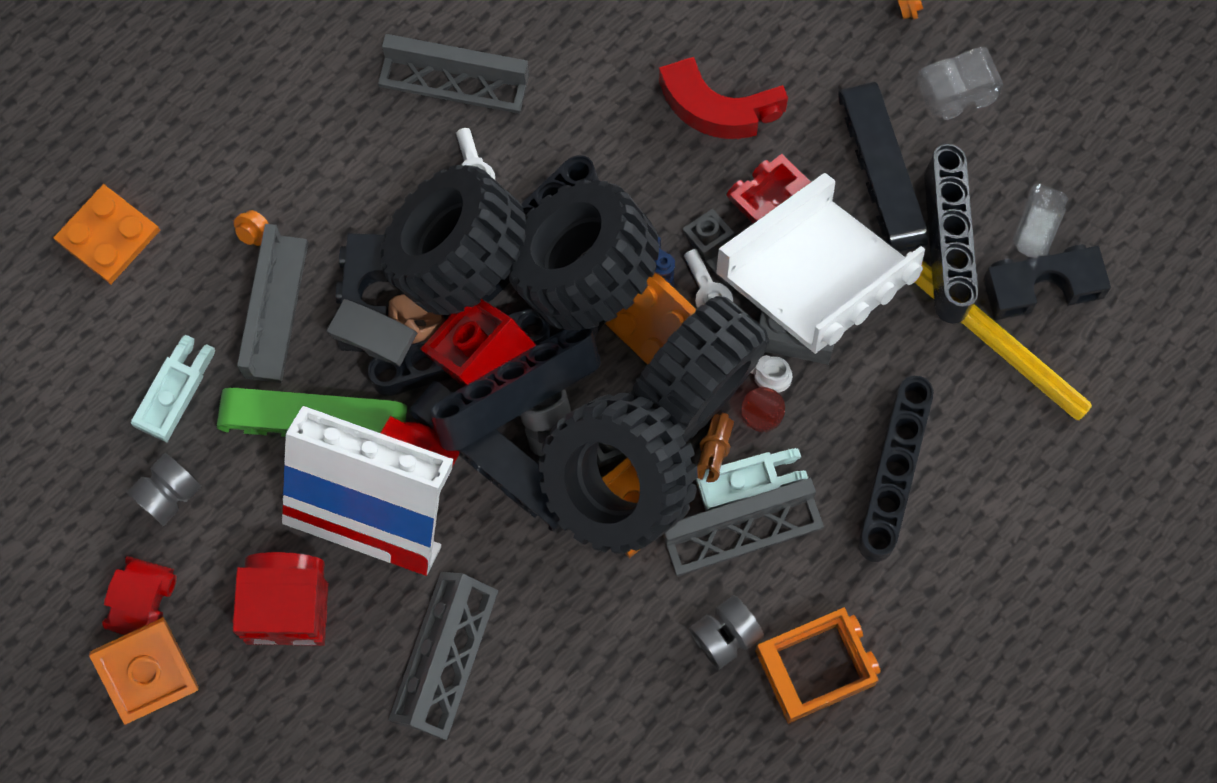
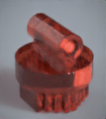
M760 387L750 391L742 403L741 412L743 420L751 429L759 432H767L777 428L785 414L783 398L771 388Z

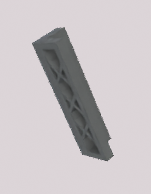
M385 34L382 45L385 60L378 82L379 87L520 114L529 79L527 60ZM392 63L408 65L414 74L402 82L388 79ZM415 67L424 68V69H422L421 71L418 72ZM435 70L443 72L449 82L438 88H432L427 86L422 77ZM451 74H456V75H459V76H457V77H455V78L453 79V77L451 76ZM468 77L477 78L484 89L469 95L464 94L457 84ZM418 80L421 85L412 83ZM485 80L493 81L494 83L488 85ZM503 84L518 86L514 103L498 100L493 90ZM453 87L456 92L448 91V89ZM486 94H489V96H490L492 99H490V98H485V97H483V96L486 95Z
M265 224L237 367L245 379L282 383L308 240L281 236L277 225Z
M812 479L801 480L678 521L676 526L663 534L677 577L824 529L814 500L816 490ZM806 503L813 523L797 527L785 521V518L791 507ZM784 510L781 518L772 515V513ZM765 517L778 523L772 536L760 539L748 533L754 519ZM747 522L744 530L735 526ZM781 526L790 529L789 531L778 534ZM726 528L741 535L736 547L728 551L711 545L717 531ZM711 534L707 542L699 539V537ZM745 538L754 541L753 543L741 546ZM690 540L704 547L697 561L682 565L675 545ZM708 549L717 553L716 555L704 558Z
M440 573L388 721L447 740L499 590L463 573ZM471 589L483 594L478 610L470 613L467 605ZM465 626L468 640L466 646L457 651L454 637L457 630ZM452 664L455 677L452 685L444 689L441 675L443 669ZM439 702L442 715L438 726L435 727L425 723L430 706Z

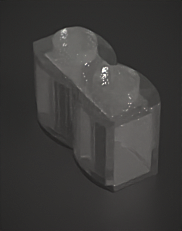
M987 47L976 48L962 53L953 59L930 64L918 70L916 77L917 86L932 119L941 115L944 120L952 119L960 115L964 111L963 108L974 104L978 108L989 106L998 99L997 96L1000 95L1003 88V82Z
M1041 184L1033 185L1013 238V242L1018 247L1019 252L1030 257L1044 256L1049 253L1066 212L1065 206L1068 198L1063 192Z

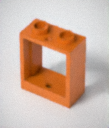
M845 607L760 643L756 647L755 652L788 724L869 689L879 681L877 678V674L880 673L878 662L871 651L865 652L859 639L863 637L861 626L855 615L848 616ZM836 627L860 679L802 704L778 652Z

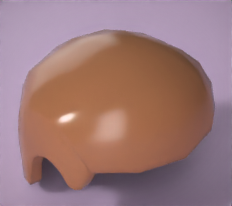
M405 294L396 295L389 301L388 317L418 333L412 344L430 339L446 321L443 315H436L423 310ZM424 320L426 326H417L414 321Z

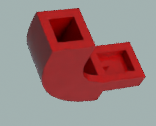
M694 57L659 67V84L671 109L687 125L709 136L725 139H741L756 136L758 120H762L763 123H770L779 119L783 112H786L788 96L783 85L743 98H730L722 96L708 87L700 74Z

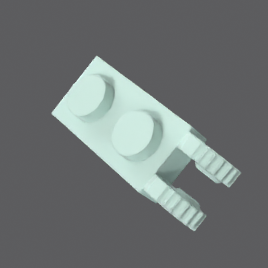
M187 335L183 336L171 357H167L131 420L132 426L162 441L168 442L204 377L202 374H204L213 358L215 348L207 344L204 345L192 366H186L183 363L193 349L194 338Z
M792 448L774 454L767 452L722 465L720 476L715 482H706L709 474V469H707L703 480L696 479L705 511L808 479L807 473L804 470L777 477L774 466L791 464L800 459L799 449Z

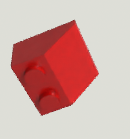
M480 299L481 302L474 307H465L463 312L451 314L420 348L462 387L536 346L511 317L483 299Z

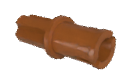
M722 412L721 415L715 414L712 417L707 435L700 441L701 454L697 464L698 478L700 480H703L706 469H709L706 482L717 481L720 476L723 459L730 453L728 442L734 421L728 418L729 414Z

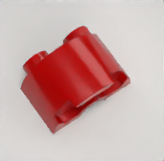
M781 154L772 162L768 160L763 161L752 174L755 178L754 180H747L745 183L742 180L736 182L729 189L726 196L754 224L810 184L811 181Z
M127 556L125 558V570L116 569L107 590L104 605L111 608L107 619L105 618L102 621L104 629L126 635L163 618V612L158 611L163 596L170 597L174 591L177 576L173 574L174 569Z

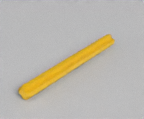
M922 261L921 266L923 270L920 273V277L914 283L934 299L932 268ZM951 297L954 301L962 303L959 299ZM975 304L972 306L968 315L961 323L1075 420L1082 419L1090 410L1091 403Z

